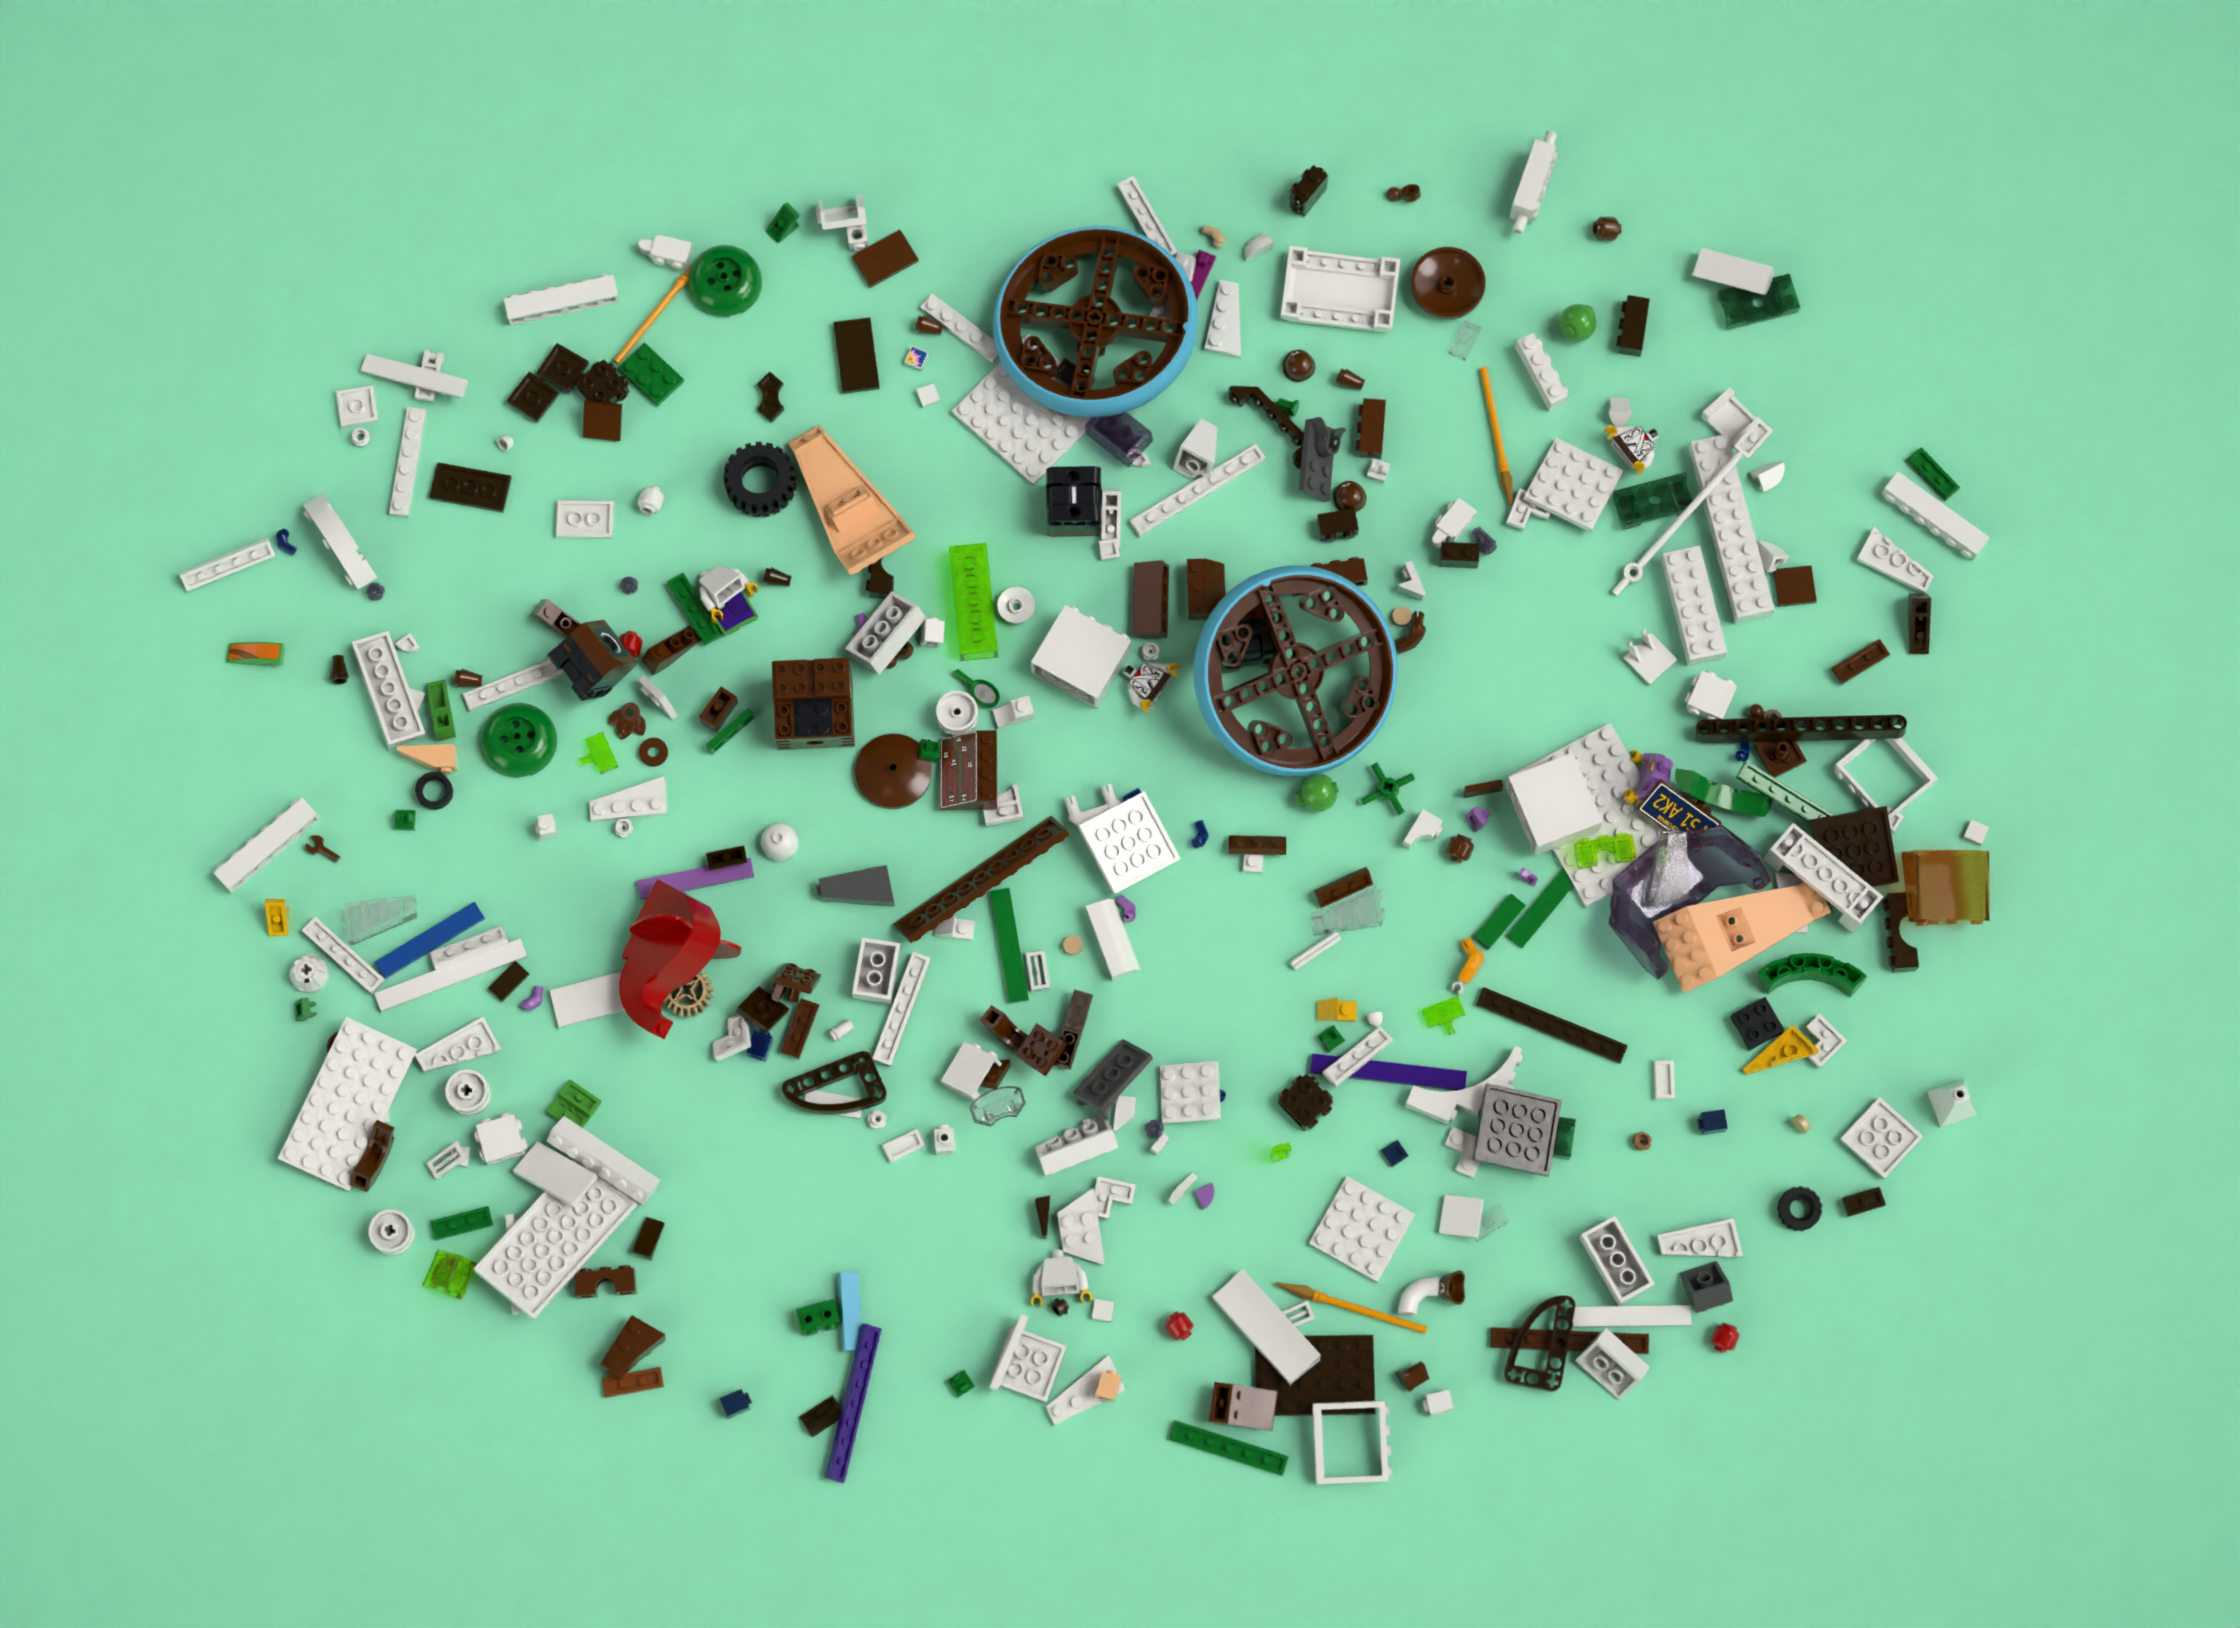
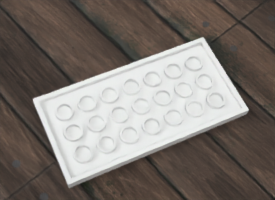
M345 1017L278 1159L350 1192L353 1170L366 1152L373 1125L377 1120L383 1122L417 1049Z
M573 1160V1162H575V1163L581 1165L582 1167H584L582 1164H580V1163L577 1162L576 1160ZM598 1175L597 1180L574 1207L545 1191L474 1268V1272L532 1320H535L638 1206V1203Z

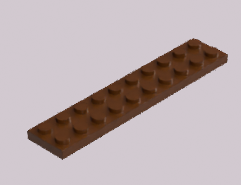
M1048 817L895 922L894 925L910 943L918 941L924 934L937 928L940 923L953 917L956 912L966 908L972 901L982 897L988 890L998 886L1007 877L1014 875L1017 870L1030 864L1033 859L1046 853L1055 844L1062 842L1069 835L1068 831L1054 817Z

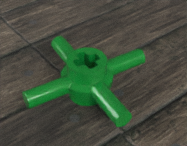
M1378 762L1372 764L1371 767L1379 782L1376 791L1361 798L1363 805L1380 797L1383 800H1390L1398 816L1403 814L1405 811L1397 798L1399 787L1415 780L1414 775L1410 773L1398 780L1386 778ZM1385 786H1387V788H1391V792H1389L1388 790H1384Z

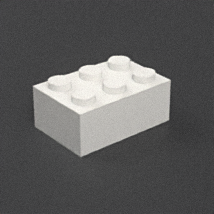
M862 937L852 991L853 999L892 1004L901 953L900 943Z

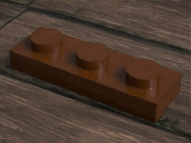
M1878 639L1832 667L1831 670L1841 685L1889 657L1890 653L1882 641Z
M1229 835L1228 854L1286 855V837Z
M1364 867L1315 889L1314 892L1319 906L1323 909L1374 884L1367 867Z
M801 998L781 1049V1054L800 1059L819 1010V1004Z

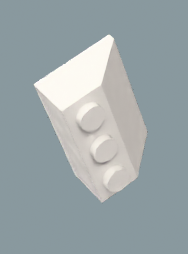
M1607 1328L1600 1332L1575 1360L1618 1400H1621L1632 1390L1650 1369L1642 1359Z

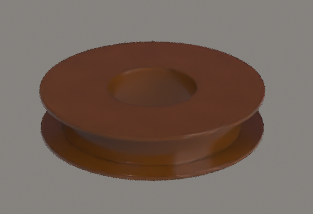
M648 738L641 744L639 755L644 764L656 767L666 761L668 748L661 739ZM653 747L659 750V754L655 757H651L648 754L649 749Z

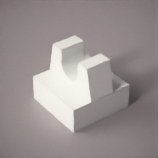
M1373 458L1366 478L1384 483L1390 464Z

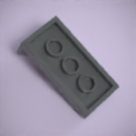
M1321 417L1305 420L1299 492L1322 502L1330 500L1333 457L1339 451L1341 437L1346 431L1345 428L1332 429L1326 426Z
M1122 1039L1074 1090L1073 1094L1077 1104L1080 1106L1088 1104L1099 1110L1105 1120H1109L1110 1108L1114 1106L1119 1095L1153 1060L1152 1055Z

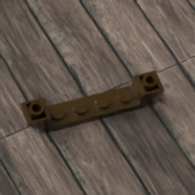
M1231 386L1228 397L1232 403L1242 407L1253 398V403L1258 408L1261 407L1271 421L1274 420L1278 424L1281 432L1287 433L1295 446H1300L1293 453V464L1300 470L1304 433L1259 387Z

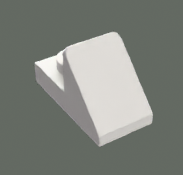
M1412 560L1404 563V570H1402L1403 577L1407 582L1399 584L1397 591L1423 601L1425 600L1426 593Z
M953 915V917L946 919L935 928L934 936L973 941L975 921L957 919Z

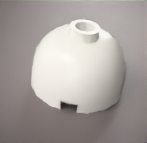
M775 823L764 830L761 836V848L768 859L774 862H784L795 856L799 849V839L796 831L791 826L785 823Z

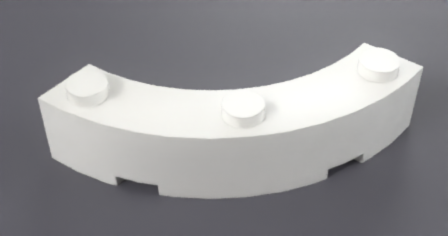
M321 493L304 503L303 506L306 511L303 513L309 522L313 520L324 536L322 541L326 548H331L347 572L345 578L350 586L354 584L357 589H360L375 580L377 576L362 553H357L356 550L359 547L324 494Z

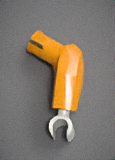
M1471 937L1464 940L1465 943L1463 941L1460 943L1468 955V960L1457 977L1460 979L1459 982L1452 984L1453 992L1456 987H1461L1458 992L1459 996L1464 993V983L1468 984L1473 979L1485 959L1483 952L1478 951Z

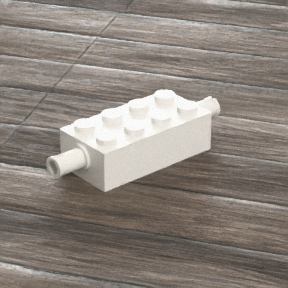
M1546 131L1544 141L1538 139L1534 141L1510 214V219L1516 220L1512 229L1516 234L1522 235L1526 224L1531 225L1532 220L1537 219L1539 208L1543 202L1546 187H1548L1558 153L1555 152L1556 145H1554L1557 134L1553 131Z

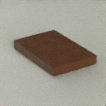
M900 229L852 255V259L870 288L919 262L918 257Z

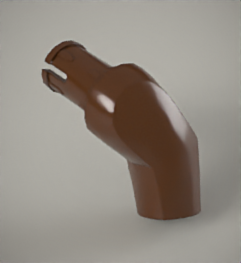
M1417 611L1413 612L1412 624L1408 627L1406 634L1394 641L1399 654L1414 649L1423 639L1426 632V627L1423 625V612L1419 611L1418 617Z

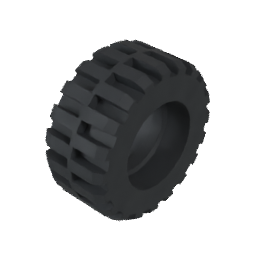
M756 442V445L751 446V443L745 444L746 448L744 449L739 447L736 450V455L731 454L728 458L729 463H726L724 467L723 480L730 502H733L736 509H742V513L746 515L752 513L753 517H759V514H764V517H768L770 512H774V514L779 513L780 507L785 509L788 506V500L793 499V491L796 490L797 486L794 465L790 461L788 454L783 453L782 449L778 446L774 448L773 444L768 442L766 445H762V442ZM757 466L772 468L778 475L777 483L767 492L754 493L748 491L742 483V479L747 471Z

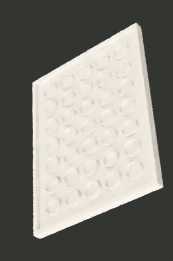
M1611 723L1510 775H1515L1570 753H1573L1575 758H1579L1582 775L1585 774L1588 779L1589 785L1587 787L1590 792L1594 793L1596 808L1601 810L1604 820H1602L1603 823L1599 832L1552 850L1572 881L1573 887L1585 908L1686 855V851L1677 837L1637 810V805L1642 800L1637 799L1635 803L1629 804L1624 799L1626 797L1624 791L1627 789L1638 793L1640 772L1634 762L1629 760L1631 757Z

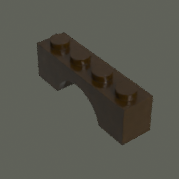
M883 557L876 563L868 565V573H871V577L866 582V591H869L870 598L886 599L894 589V576L887 573L882 567Z
M1911 892L1887 893L1882 900L1883 911H1886L1887 918H1884L1885 930L1888 929L1889 937L1886 938L1887 948H1890L1891 955L1888 957L1889 967H1892L1893 973L1916 971L1919 968L1917 948L1908 945L1902 939L1899 931L1901 920L1913 911Z

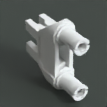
M1107 784V789L1105 785L1100 787L1106 803L1103 806L1088 811H1080L1076 796H1071L1070 799L1069 797L1065 798L1064 802L1069 812L1068 822L1077 827L1121 804V801L1116 799L1112 784Z

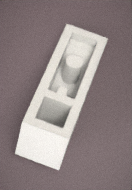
M1101 488V540L1117 537L1118 547H1120L1121 490L1120 488Z

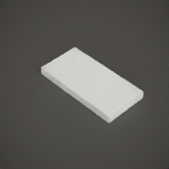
M622 971L550 990L558 1027L563 1028L625 1011L619 995V980Z
M538 1141L513 1170L517 1176L572 1207L578 1203L598 1178L595 1173Z

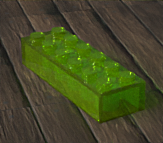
M987 544L949 546L960 661L998 658Z

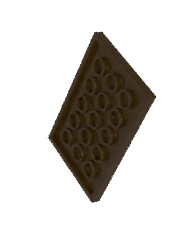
M1373 1335L1304 1336L1321 1354L1320 1361L1291 1385L1287 1383L1255 1347L1256 1388L1278 1392L1274 1416H1313L1312 1403L1375 1401ZM1375 1407L1321 1410L1322 1416L1375 1415Z

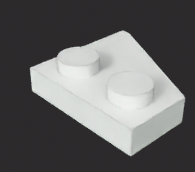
M644 675L638 679L642 685L641 691L647 697L650 695L653 703L657 707L660 706L672 720L675 719L678 714L666 696Z
M1017 783L1013 784L1005 793L997 795V810H983L986 826L1024 819Z

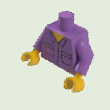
M1636 750L1630 751L1635 757L1629 758V760L1633 761L1636 765L1642 761L1643 763L1641 764L1638 793L1627 789L1624 791L1626 795L1624 799L1629 804L1635 803L1637 799L1643 800L1660 778L1669 784L1671 768L1673 766L1670 759L1662 754L1644 753L1641 755Z

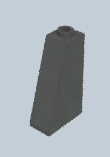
M887 865L820 878V885H816L818 897L822 896L823 902L895 906Z

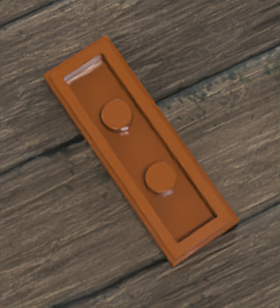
M661 1367L626 1373L619 1380L611 1376L602 1378L605 1398L664 1387Z

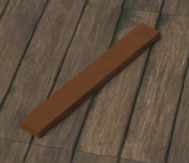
M1491 1327L1490 1348L1511 1349L1520 1329ZM1529 1329L1520 1349L1549 1350L1552 1330ZM1571 1331L1567 1351L1583 1352L1600 1332ZM1613 1333L1635 1354H1649V1334ZM1562 1339L1554 1340V1347L1556 1349L1564 1348L1565 1343Z

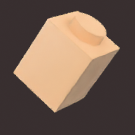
M1107 1370L1106 1373H1101L1096 1398L1115 1403L1121 1382V1377L1118 1376L1117 1372Z

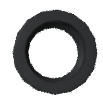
M432 771L425 773L416 783V796L419 802L428 809H442L449 804L453 797L451 782L440 772ZM432 780L442 782L446 789L443 798L435 802L427 800L423 794L425 784Z

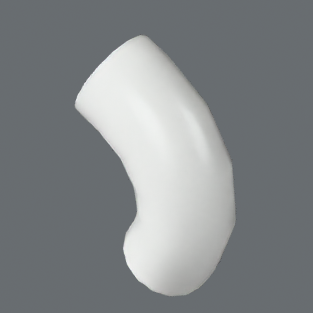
M1439 1277L1420 1278L1409 1284L1401 1294L1398 1314L1407 1316L1417 1315L1418 1305L1422 1299L1429 1296H1438Z

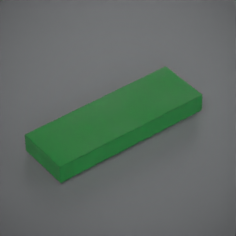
M1922 447L1907 459V462L1945 501L1960 489L1956 482Z
M750 708L746 709L706 744L707 750L711 754L719 750L755 718L753 711Z
M1510 894L1474 938L1487 949H1490L1526 905L1513 894Z
M486 1206L432 1220L431 1224L435 1240L437 1241L493 1226L490 1208Z

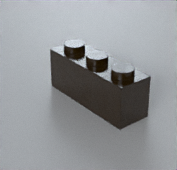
M1628 295L1626 301H1622L1621 312H1624V317L1619 320L1618 329H1621V336L1617 335L1616 340L1619 354L1641 356L1650 298Z

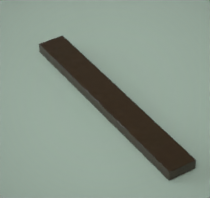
M1483 987L1476 1004L1477 1007L1621 1064L1628 1046Z

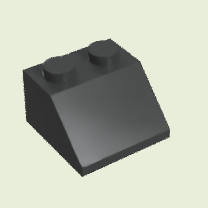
M1717 1261L1680 1273L1689 1302L1696 1313L1733 1301L1730 1282Z

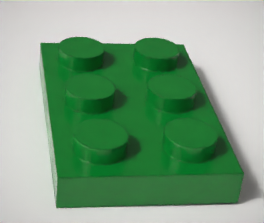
M645 342L618 367V370L657 407L685 382Z

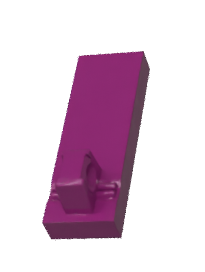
M1198 250L1195 257L1196 263L1193 279L1190 282L1196 301L1216 260V256L1202 250Z

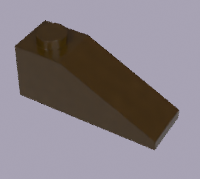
M1928 594L1908 595L1910 654H1929L1931 597Z

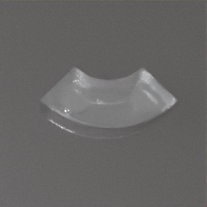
M1006 1086L982 1094L969 1108L974 1123L991 1127L1002 1118L1017 1117L1026 1102L1021 1087Z

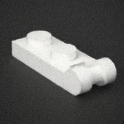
M425 350L421 368L441 372L444 353H432L430 350ZM430 360L435 361V364L429 363ZM417 387L415 399L434 402L436 392Z

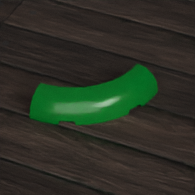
M1676 768L1675 780L1677 786L1694 798L1718 807L1765 817L1770 810L1772 800L1763 794L1741 790V793H1738L1737 789L1718 782L1714 783L1695 771Z
M1816 953L1789 955L1787 958L1775 960L1767 964L1757 972V979L1768 994L1786 983L1812 980L1832 985L1851 997L1867 978L1866 974L1850 963L1836 960L1833 956Z

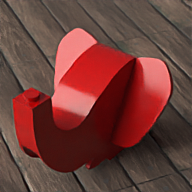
M657 879L638 917L630 925L629 930L632 934L622 954V959L628 960L620 974L619 995L624 1010L636 1024L665 1040L674 1023L661 1013L662 1004L667 996L677 988L690 982L711 959L739 957L742 948L739 945L720 939L721 930L719 923L708 905Z

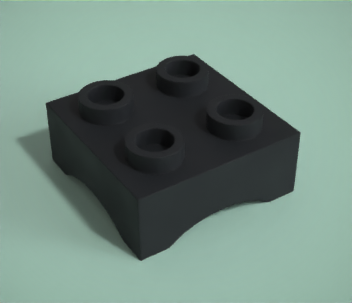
M1766 997L1730 1016L1748 1051L1781 1035L1785 1031Z

